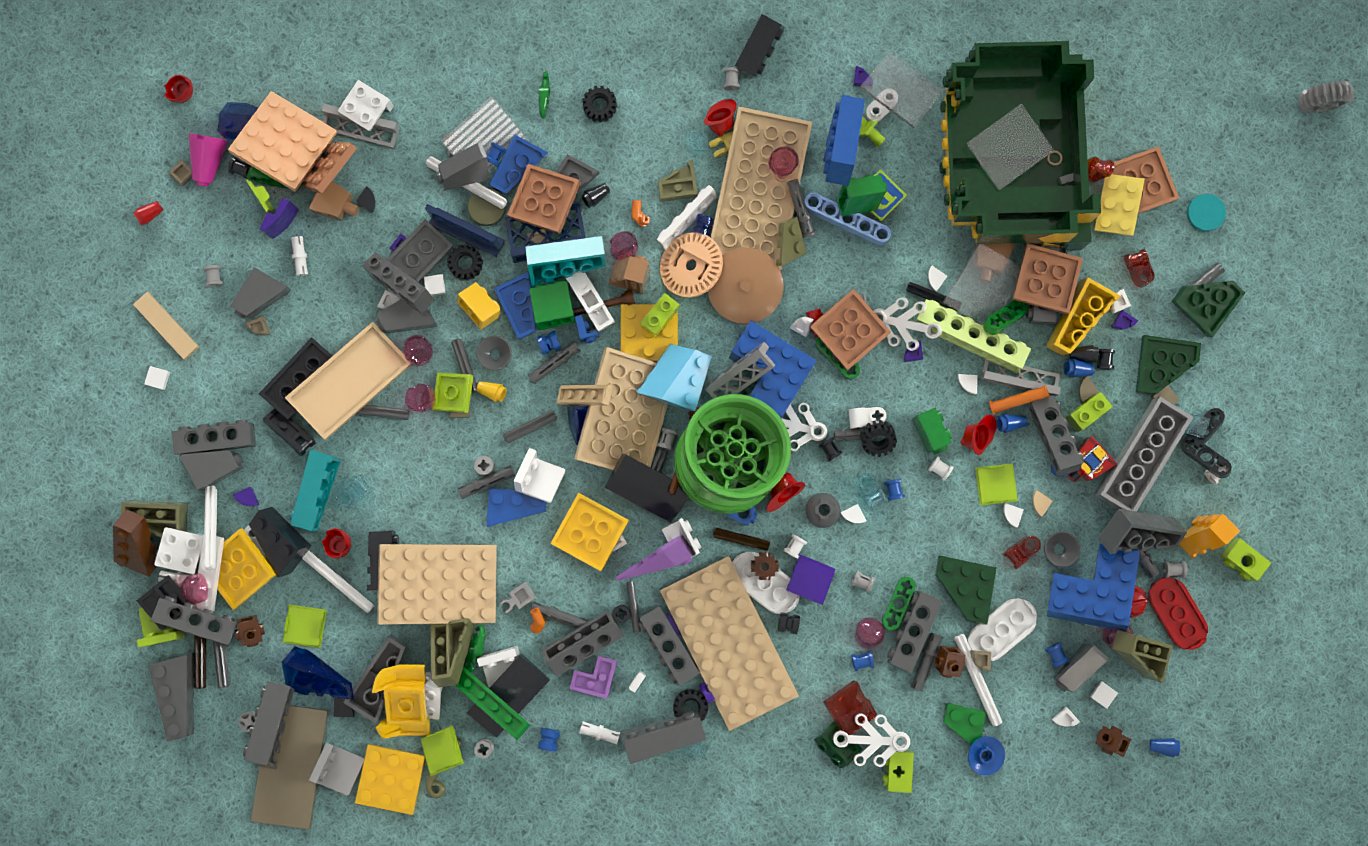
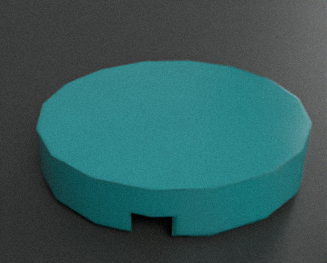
M1213 194L1198 195L1187 207V218L1193 228L1209 232L1223 224L1226 218V208L1220 198Z

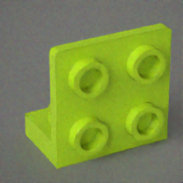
M142 607L139 608L143 639L137 640L138 647L185 638L183 631L166 627L161 631L154 622L150 621L151 618Z

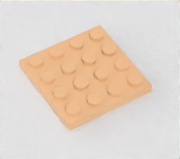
M271 91L228 148V151L296 192L337 135V130Z

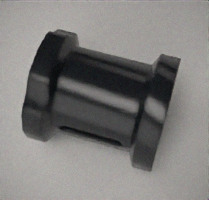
M233 157L229 163L228 172L230 174L242 175L247 179L249 167L252 166Z
M1098 349L1099 365H1097V369L1114 370L1113 354H1115V350Z
M833 437L818 446L823 449L828 457V462L843 453L833 442Z
M619 605L614 608L612 616L616 622L624 623L630 617V610L625 605ZM619 608L627 612L624 619L616 615L619 612Z

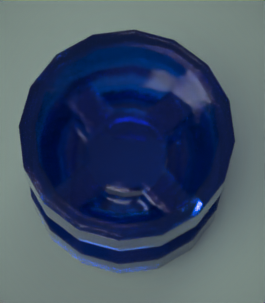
M697 214L695 219L696 225L693 226L691 233L696 232L710 236V228L713 227L714 219L706 215Z

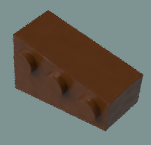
M126 509L113 524L114 562L119 566L127 567L149 577L157 567L155 566L157 556L154 551L156 545L150 541L151 532L144 516Z

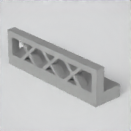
M323 104L322 112L325 114L323 123L328 124L329 117L337 119L340 125L333 128L337 130V134L394 149L400 129L397 122L379 118L373 126L376 134L371 137H365L362 132L365 128H360L357 123L339 113V107ZM349 123H355L358 129L349 133L344 126ZM385 132L393 133L390 143L382 141L380 135Z
M765 342L761 343L713 378L705 390L714 399L719 397L716 393L717 389L726 390V395L737 394L775 367L772 360L765 354L769 346ZM761 358L767 367H756L757 360ZM743 370L753 371L752 377H743ZM730 380H738L739 387L730 386Z
M987 359L984 360L981 381L1026 391L1046 385L1050 396L1053 395L1055 397L1060 394L1061 387H1058L1060 374L1023 366L1021 370L1025 372L1021 374L1019 371L1017 377L1007 376L1004 372L1007 369H1002L998 364L996 366L1000 372L987 371L988 363H996ZM1027 372H1032L1037 380H1026L1023 375ZM1046 376L1055 377L1053 385L1044 384L1041 379Z

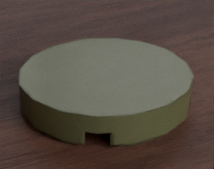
M488 188V189H490L491 191H493V192L497 193L498 195L502 196L498 191H496V190H494V189H491V188ZM474 193L468 201L469 215L480 225H495L505 215L506 206L500 209Z

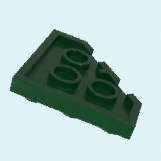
M1234 281L1182 286L1171 302L1207 337L1213 338L1245 292Z
M1143 335L1136 392L1155 395L1162 391L1167 385L1200 361L1201 343Z
M938 556L935 576L945 587L954 604L958 606L965 620L987 625L996 567Z

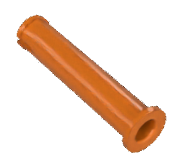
M1044 385L1043 387L994 402L989 401L993 415H996L997 412L1050 397L1047 386Z

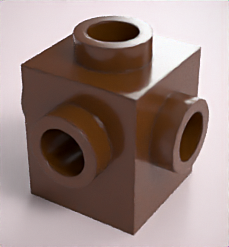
M760 552L759 556H754V560H751V572H755V576H759V580H771V576H775V572H779V562L775 560V556H770V552ZM763 563H768L769 568L767 570L761 568Z
M257 615L237 619L238 629L235 630L237 641H241L242 646L247 645V647L258 645L262 641L261 635H264L265 631L263 623H258Z
M940 646L938 656L935 658V668L943 677H960L965 667L964 660L966 655L959 648Z
M1103 726L1097 734L1095 744L1102 747V752L1111 756L1114 752L1124 757L1132 739L1123 735V730L1111 726L1109 729Z

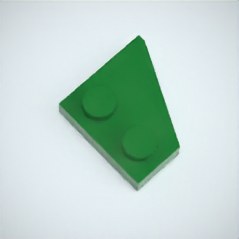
M947 703L943 722L972 745L982 735L986 712Z

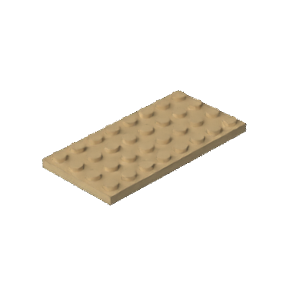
M738 106L711 238L719 246L722 255L733 249L748 247L763 251L775 262L780 260L781 248H777L779 224L792 218L795 208L787 182L798 179L800 184L812 122Z
M729 556L660 590L705 683L708 684L709 691L712 692L715 698L714 701L729 731L799 697Z

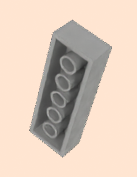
M1162 397L1154 398L1115 461L1117 464L1109 470L1094 496L1116 510L1124 509L1137 512L1192 421L1193 416Z

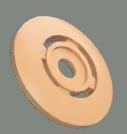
M692 232L677 237L664 251L660 261V275L663 283L672 293L680 297L692 298L706 293L716 284L721 275L723 267L722 252L717 243L705 234ZM695 260V269L688 270L686 267L688 261Z

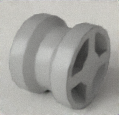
M481 456L474 462V468L480 475L487 476L493 473L495 464L491 458Z
M255 711L246 712L240 716L238 724L241 730L245 732L250 731L251 726L256 721Z

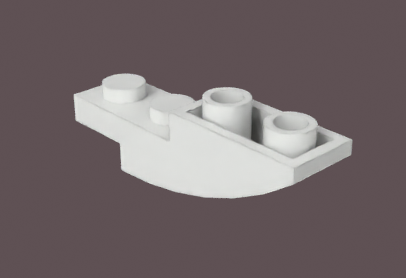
M578 271L572 277L566 278L598 332L615 323L586 273Z

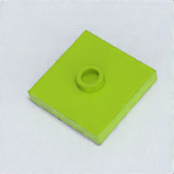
M437 372L432 410L468 413L473 375Z

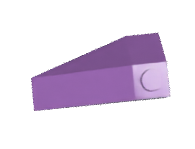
M681 535L615 578L619 581L675 567L679 564L685 566L693 561L691 557L695 553L685 537Z

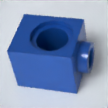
M752 507L748 509L749 515L745 519L740 518L738 513L727 514V516L748 526L749 523H754L758 513L755 512L757 508Z

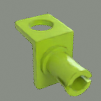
M862 117L859 138L866 136L876 147H879L884 142L885 137L874 128L878 121L868 122Z

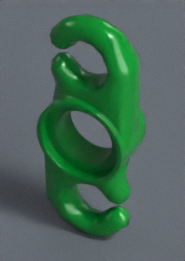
M547 72L543 73L542 86L539 87V113L542 119L546 117V106L549 104L548 96H550Z
M478 625L475 628L476 631H479V635L478 633L473 634V639H471L464 666L469 672H473L475 669L474 666L470 667V664L475 665L477 658L483 654L486 634L485 628L482 625Z

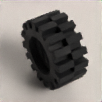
M594 86L593 90L591 88L588 89L589 92L584 94L585 97L582 100L585 114L594 122L596 120L599 123H602L603 120L605 122L608 121V118H612L613 114L616 113L617 103L614 93L610 92L609 88L604 89V86H600V88ZM597 98H603L607 102L606 108L602 111H597L592 106L593 101Z
M467 244L465 246L458 245V248L454 247L453 252L449 253L450 257L447 258L448 268L460 280L465 279L468 281L471 278L474 279L483 268V260L480 253L473 246L470 247ZM469 256L472 258V266L469 269L464 270L459 267L458 261L461 257Z
M876 420L872 421V425L867 423V428L863 427V432L861 431L860 433L864 451L866 450L868 455L871 453V456L874 457L876 454L878 457H881L882 453L886 456L888 455L887 451L891 453L897 443L893 426L889 425L887 421L883 424V420H879V423H876ZM876 436H885L881 441H872Z
M686 689L680 692L673 704L675 717L685 714L683 705L687 700H694L698 704L697 712L701 721L704 720L708 713V702L705 696L700 691L694 689Z

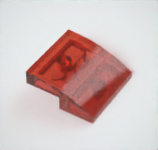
M855 680L823 701L837 726L848 735L853 734L862 727L855 722L857 714H864L868 722L877 716L870 700L865 698L858 682ZM859 716L857 720L859 723H863L865 719L863 716Z

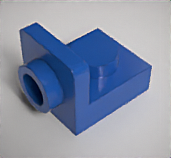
M582 315L575 317L581 342L585 341L586 344L595 342L596 338L599 337L598 331L586 333V331H590L588 321L583 320Z

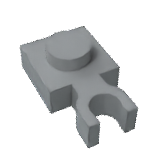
M524 582L509 592L512 597L511 599H505L500 604L509 603L510 608L505 611L507 614L514 610L516 605L521 609L537 597L528 583Z

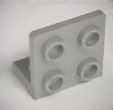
M326 743L309 781L321 784L348 796L364 764V758Z

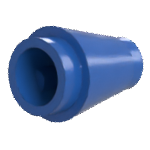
M1073 358L1066 360L1064 364V374L1069 377L1092 376L1094 374L1095 367L1093 364Z
M1002 414L997 417V428L1000 432L1007 433L1027 426L1025 415Z
M1175 738L1150 739V751L1174 758V756H1179L1180 741L1175 740Z

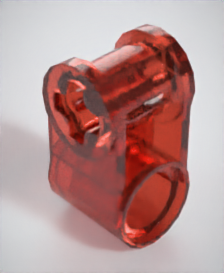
M1098 157L1088 159V179L1091 182H1097L1112 175L1114 171L1113 160L1104 161Z
M1141 249L1138 253L1132 255H1124L1126 267L1129 270L1133 283L1137 287H1146L1154 280L1155 273L1145 249ZM1140 274H1144L1147 277V281H1143L1140 278Z
M1025 536L1009 547L1003 553V556H1007L1013 563V568L1017 569L1040 550L1041 541L1036 536ZM1029 539H1032L1035 543L1034 548L1031 550L1026 546Z

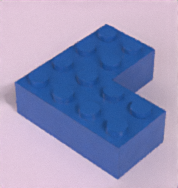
M842 95L840 102H836L823 162H825L823 174H826L825 182L849 185L858 147L865 103L863 98Z
M750 321L731 351L729 359L737 362L763 342L769 346L765 354L772 360L775 367L761 376L750 396L766 403L782 418L817 360L753 321ZM761 358L757 360L756 367H767Z
M1100 544L1094 580L1054 573L1047 617L1127 632L1140 551L1132 550L1131 552L1124 553L1123 550H1118L1116 554H1110L1103 544Z

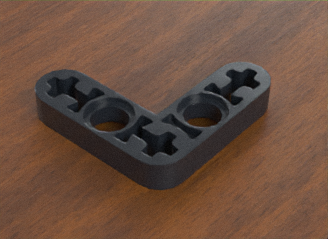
M1213 408L1183 438L1181 449L1187 456L1216 477L1227 478L1231 474V463L1205 444L1222 426L1225 419V414L1221 409ZM1218 414L1219 420L1215 419L1211 427L1209 423L1212 420V415L1216 416ZM1205 427L1209 433L1201 436L1197 433V430ZM1193 442L1194 448L1190 447L1187 449L1186 443L1191 444ZM1203 453H1209L1212 459L1210 461H1203L1200 456ZM1215 459H1217V463L1214 464L1213 467H1211V465L1215 462ZM1217 465H1219L1220 467H1223L1225 465L1226 472H1219V467Z

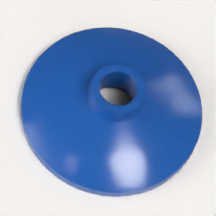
M983 736L976 739L968 751L969 765L980 775L994 774L1002 767L1005 760V750L1002 743L991 736ZM986 751V755L981 757L982 753Z

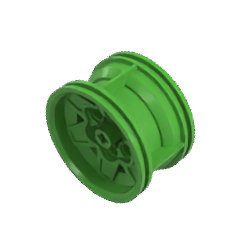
M728 394L716 397L706 402L695 412L677 443L674 454V468L678 482L692 501L709 511L721 514H734L746 511L760 503L784 476L791 456L789 433L780 416L761 400L742 394ZM725 423L723 431L711 428L714 425ZM746 429L751 431L757 439H747ZM731 433H736L739 436V440L734 439ZM713 438H718L721 441V445L715 444ZM697 445L703 450V452L698 455ZM746 446L752 447L754 453L748 452ZM709 457H715L718 463H712ZM765 459L764 470L761 473L757 467V462ZM742 465H748L750 467V471H745ZM725 469L731 471V477L724 474ZM737 483L741 484L744 487L735 489Z

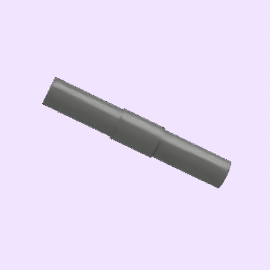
M627 582L633 633L641 632L638 624L639 611L634 582Z

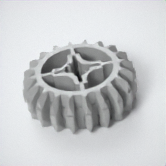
M1335 81L1316 85L1299 94V107H1301V111L1304 113L1337 109L1353 101L1354 89L1348 81Z

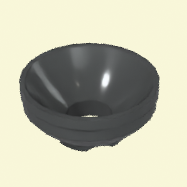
M500 336L486 337L477 347L478 361L488 370L503 369L511 360V347ZM494 349H498L501 352V357L498 360H493L490 357V353Z
M818 493L807 502L806 516L814 526L827 528L835 524L839 519L841 509L839 502L834 496L828 493ZM822 504H826L830 508V512L826 516H822L818 511L819 506Z
M1064 531L1056 532L1046 539L1044 554L1053 565L1067 567L1078 559L1080 545L1072 534ZM1058 543L1062 544L1065 548L1062 555H1057L1054 552V546Z

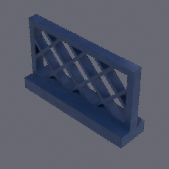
M579 203L572 204L570 210L576 209L577 216L573 221L568 217L566 218V221L571 224L566 231L561 230L563 235L557 240L550 237L553 232L549 231L546 235L539 230V227L535 228L524 222H521L522 226L518 231H515L511 228L510 222L518 220L505 217L513 262L527 261L525 248L527 246L585 239ZM526 226L533 230L529 238L520 234ZM575 226L580 229L581 235L572 236L569 234V231ZM536 232L544 237L541 243L531 241ZM518 236L526 241L523 246L514 247V241Z
M426 205L425 210L431 217L429 223L434 228L497 258L505 242L504 239L438 207Z

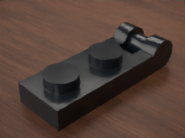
M275 408L263 418V422L301 457L309 447L312 448L316 444L315 440L291 418H285ZM300 438L304 440L301 445L297 442Z

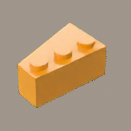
M1224 514L1199 515L1192 521L1193 526L1187 531L1179 545L1193 559L1199 552L1202 555L1207 552L1205 549L1210 548L1213 551L1227 545L1240 530Z

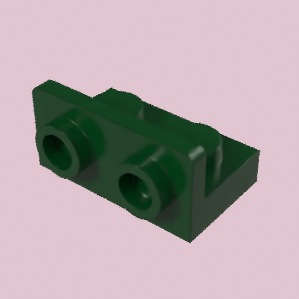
M835 720L814 741L817 743L818 748L831 758V762L835 766L843 768L853 761L854 756L860 753L862 748L858 744L848 743L845 747L835 745L833 735L837 731L846 732ZM839 735L837 741L843 742L844 736Z

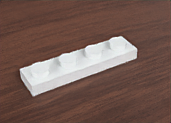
M710 185L702 189L698 193L697 198L687 204L685 210L673 219L667 229H664L659 234L657 241L664 250L668 248L674 239L681 236L716 200V192Z
M204 535L202 538L193 604L196 606V610L202 612L204 608L211 611L215 610L224 538L216 536V567L214 570H206L203 566Z

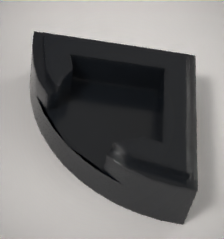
M366 186L356 202L373 213L376 205L375 196Z
M334 697V717H354V710L343 703L345 699L342 697Z

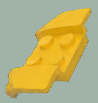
M396 665L382 669L377 674L372 693L384 690L386 718H383L376 727L381 738L428 736L431 734L430 717H427L424 687L426 684L425 665Z

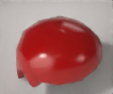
M174 75L164 85L166 90L164 97L173 103L183 104L189 101L193 95L192 82L184 75Z
M337 528L327 530V535L322 540L326 555L334 559L346 556L351 549L350 536L345 531Z

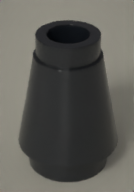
M603 183L602 185L585 190L581 198L588 208L595 207L610 193V189L606 183Z
M1093 345L1076 347L1069 358L1092 364L1098 361V347Z

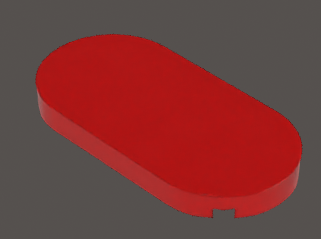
M1162 577L1154 581L1148 591V600L1171 641L1182 649L1194 650L1201 647L1207 639L1208 625L1185 585L1171 577Z

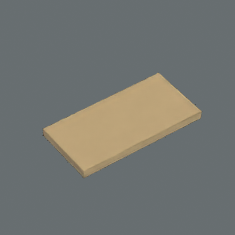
M372 322L288 394L285 399L326 441L410 367L412 362Z

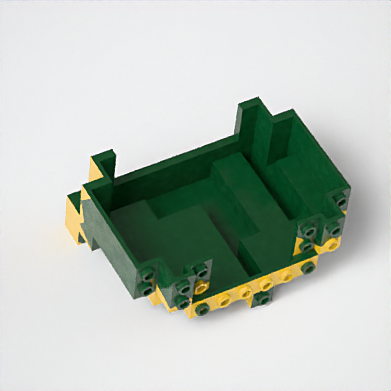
M1069 41L975 43L972 50H969V55L965 58V62L952 63L950 68L946 70V76H943V88H946V96L940 103V111L944 113V120H941V131H944L942 150H945V157H943L942 162L939 164V172L943 174V186L947 188V194L944 195V205L947 206L948 219L951 220V226L971 225L972 238H975V244L1040 243L1041 247H1060V250L1067 251L1082 250L1092 242L1091 222L1101 214L1100 194H1092L1089 197L1084 91L1094 80V59L1083 60L1082 54L1070 55ZM1054 150L1062 154V162L1057 166H1051L1047 162V155ZM1050 154L1049 159L1052 163L1060 161L1058 154ZM1073 173L1072 184L1068 186L1059 184V177Z

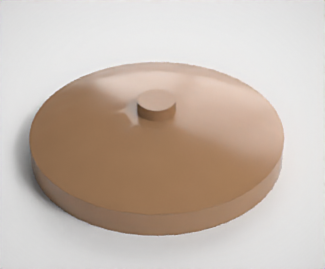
M737 248L723 254L721 275L716 284L708 291L709 299L715 310L727 320L740 324H749L750 321L755 323L768 317L777 308L783 294V277L776 262L768 254L755 248Z

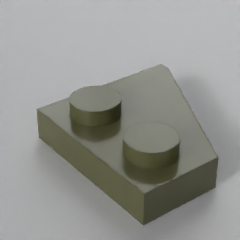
M693 160L687 162V165L680 170L676 169L670 176L658 181L661 202L698 196Z
M792 217L780 223L777 248L781 249L780 260H776L777 266H783L807 253L798 218Z

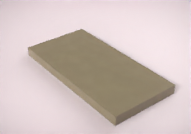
M290 706L289 715L284 716L283 719L286 720L285 732L279 737L281 750L274 758V762H278L276 769L259 766L251 822L302 829L311 828L317 784L309 781L323 751L329 710Z

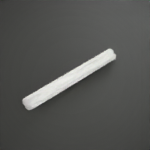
M430 156L426 160L427 167L439 172L438 164L442 162ZM477 182L462 186L500 209H503L507 204V200Z
M213 485L205 488L203 566L206 570H214L216 567L217 489Z
M308 550L305 556H303L302 559L366 613L373 609L374 605L313 553Z
M964 634L954 637L958 648L966 655L965 665L991 725L998 726L1002 723L1001 717L980 669L971 658V648Z

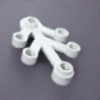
M904 297L898 298L896 303L885 310L881 308L875 309L873 312L877 316L879 314L883 316L882 322L891 331L887 338L888 343L893 347L901 343V338L899 335H894L889 324L896 326L906 342L907 349L910 351L918 349L919 342L912 338L907 328L925 332L926 336L931 339L939 337L942 333V327L938 323L927 325L909 321L916 314L926 311L927 306L923 301L916 302L914 307L898 318L891 317L890 315L898 309H905L908 306V300ZM900 300H903L905 303L903 307L899 304ZM918 304L923 306L921 311L917 308ZM933 327H936L938 330L936 334L932 332ZM893 337L897 339L896 344L892 342ZM911 341L915 343V348L910 346Z
M791 403L786 410L790 420L782 419L786 428H789L787 429L789 437L799 431L807 433L798 440L790 441L791 443L796 442L798 444V447L796 449L791 448V451L798 450L800 446L810 440L822 441L827 435L826 426L815 421L807 403H801L798 406V412L804 415L809 425L800 422ZM802 405H805L807 407L806 412H802L800 410V407ZM816 428L821 430V434L818 436L814 434Z
M862 713L855 716V722L862 726L870 736L848 735L844 731H837L833 735V742L838 747H845L848 743L870 744L862 753L854 756V763L858 766H863L866 760L881 745L890 746L881 755L874 756L873 762L878 767L884 766L886 760L896 751L903 752L910 746L909 736L904 732H896L882 714L877 715L874 722L877 726L883 727L890 737H882ZM859 716L864 717L865 720L863 723L858 722L857 719ZM879 717L884 718L883 724H878L877 719ZM839 735L844 736L843 742L837 741ZM898 738L903 739L902 745H897L896 741ZM858 756L863 757L862 763H857L856 759ZM878 757L883 758L882 764L876 763Z

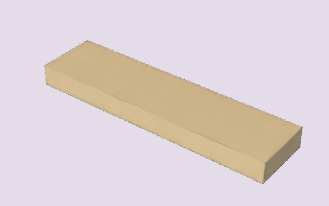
M146 292L133 304L184 360L199 348L196 342L149 292Z
M561 385L557 404L609 406L613 386Z

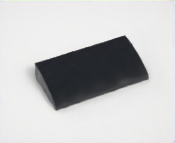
M311 337L258 395L285 418L289 419L297 410L285 397L327 362L332 355Z
M623 453L604 487L670 523L677 516L688 498L680 484L676 494L670 495L671 478Z
M521 653L489 689L519 714L550 679ZM476 704L467 712L471 718L496 737L504 730Z

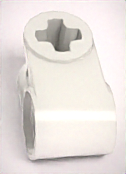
M881 407L849 409L850 429L867 427V423L872 425V421L876 420V418H872L875 411L882 415L879 420L884 422L886 419L885 410Z

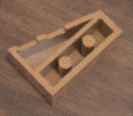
M635 255V257L629 256L614 262L608 284L644 294L650 275L649 261H646V258L643 256Z

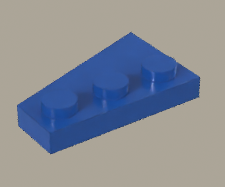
M514 134L489 186L507 194L522 179L527 165L535 166L548 152Z
M528 272L494 288L519 340L536 332Z
M489 489L487 527L546 512L547 502L515 490Z

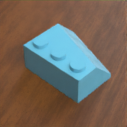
M669 344L657 361L655 368L648 374L646 381L639 387L636 393L685 411H695L712 356L694 349Z

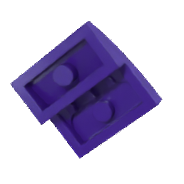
M282 198L275 215L267 212L259 230L272 239L276 238L291 224L299 209L291 201Z
M799 554L786 590L823 605L835 568Z

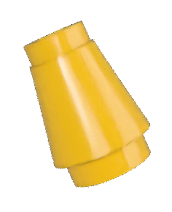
M480 381L477 385V392L494 402H502L506 396L507 388L503 387L502 384Z

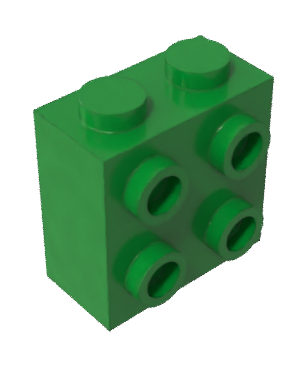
M871 174L863 178L856 179L853 177L850 179L848 186L842 185L836 199L841 216L877 210L887 192V185L883 181L882 176Z
M555 281L549 285L540 284L529 289L538 330L576 323L567 281Z
M933 408L912 418L927 453L933 452L935 455L948 449L947 445L952 443L950 440L952 435L948 428L945 429L942 423L944 418L939 410L937 411L936 408Z

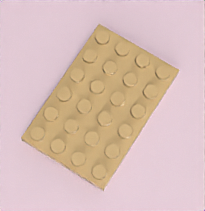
M609 347L604 348L595 385L613 386L609 406L588 407L575 460L614 470L623 453L651 468L668 404L638 394L636 391L643 385L648 374L655 368L656 362Z
M379 544L377 624H448L449 621L469 618L472 623H495L497 545Z

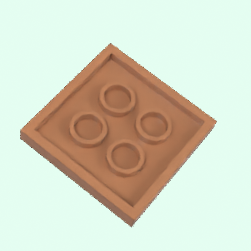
M331 143L326 149L327 154L323 158H319L314 165L316 168L312 173L309 172L301 186L308 191L322 194L357 148L352 143Z
M1159 146L1104 166L1106 174L1145 179L1138 214L1179 199Z
M528 164L507 216L511 219L560 234L581 182L578 179Z
M1027 243L1012 300L1069 314L1083 258Z
M855 289L847 293L810 326L812 331L846 370H849L891 333Z

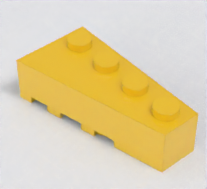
M1089 277L1079 280L1070 313H1062L1046 347L1061 356L1071 354L1090 329L1098 323L1097 321L1103 314H1106L1110 306L1119 299L1120 295Z

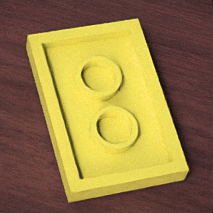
M1105 174L1101 195V214L1097 217L1095 231L1134 236L1145 179Z

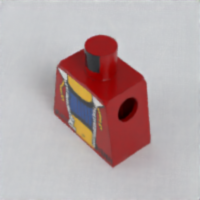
M1092 436L1087 437L1077 449L1078 452L1082 453L1084 459L1081 469L1067 476L1074 483L1081 477L1086 481H1091L1117 463Z

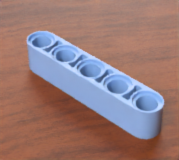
M810 193L805 198L808 213L876 245L886 244L891 236V230L887 226L860 213L845 215L849 216L852 220L851 223H845L842 220L843 216L840 214L838 204L819 194ZM815 200L817 206L810 207L808 201ZM832 208L835 214L828 215L825 209ZM866 224L869 230L862 231L859 225ZM877 232L885 233L886 238L879 239Z

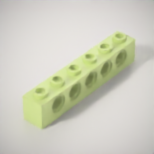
M925 300L927 309L925 312L918 314L915 322L927 325L938 323L942 327V333L939 337L1017 374L1023 368L1031 350L1025 343L1014 341L1004 333L990 335L984 331L983 325L975 323L972 318L958 315L953 309L941 307L936 301ZM937 315L941 317L942 321H936L934 319V316ZM951 324L958 325L959 330L953 329ZM933 327L932 332L936 334L938 330L936 327ZM969 332H974L977 338L970 337ZM986 340H991L994 346H989ZM1004 348H1008L1011 351V355L1006 354Z

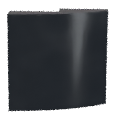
M169 575L136 600L150 618H152L159 598L165 599V596L177 599V604L183 606L185 602L192 604ZM174 609L170 613V617L174 620L182 615L180 609ZM155 623L161 631L164 630V629L167 627V626H164V625Z

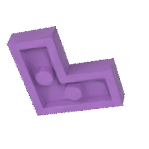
M598 655L593 674L574 670L570 689L607 699L617 660Z

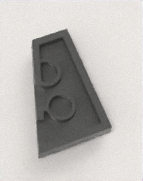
M568 154L556 171V173L580 180L581 184L577 193L600 174L598 170Z

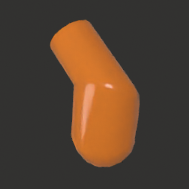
M633 200L631 218L639 226L645 227L649 224L650 218L641 212L642 201Z
M534 608L530 611L534 620L530 625V630L533 633H540L546 622L539 608Z

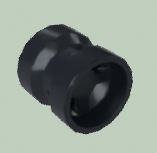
M781 612L778 631L785 632L787 630L791 634L797 635L800 616L793 615L788 617L787 613Z

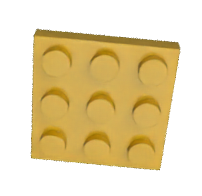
M621 304V352L657 362L669 344L678 346V312L655 338L641 327L640 323L655 304H633L629 306Z
M578 493L550 544L602 571L630 520Z
M243 528L237 530L224 542L217 588L232 610H235L276 576L273 568Z
M368 744L355 803L413 815L424 768L425 755Z

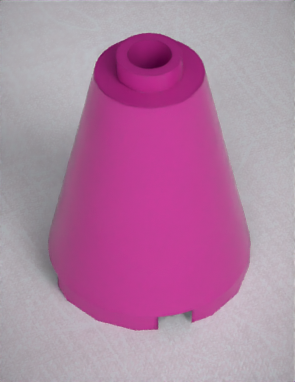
M189 133L192 180L196 181V185L208 187V183L212 184L228 145V140Z

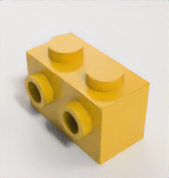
M477 282L458 294V305L480 330L499 318L500 306L495 300L492 301L486 289L482 286L480 287Z

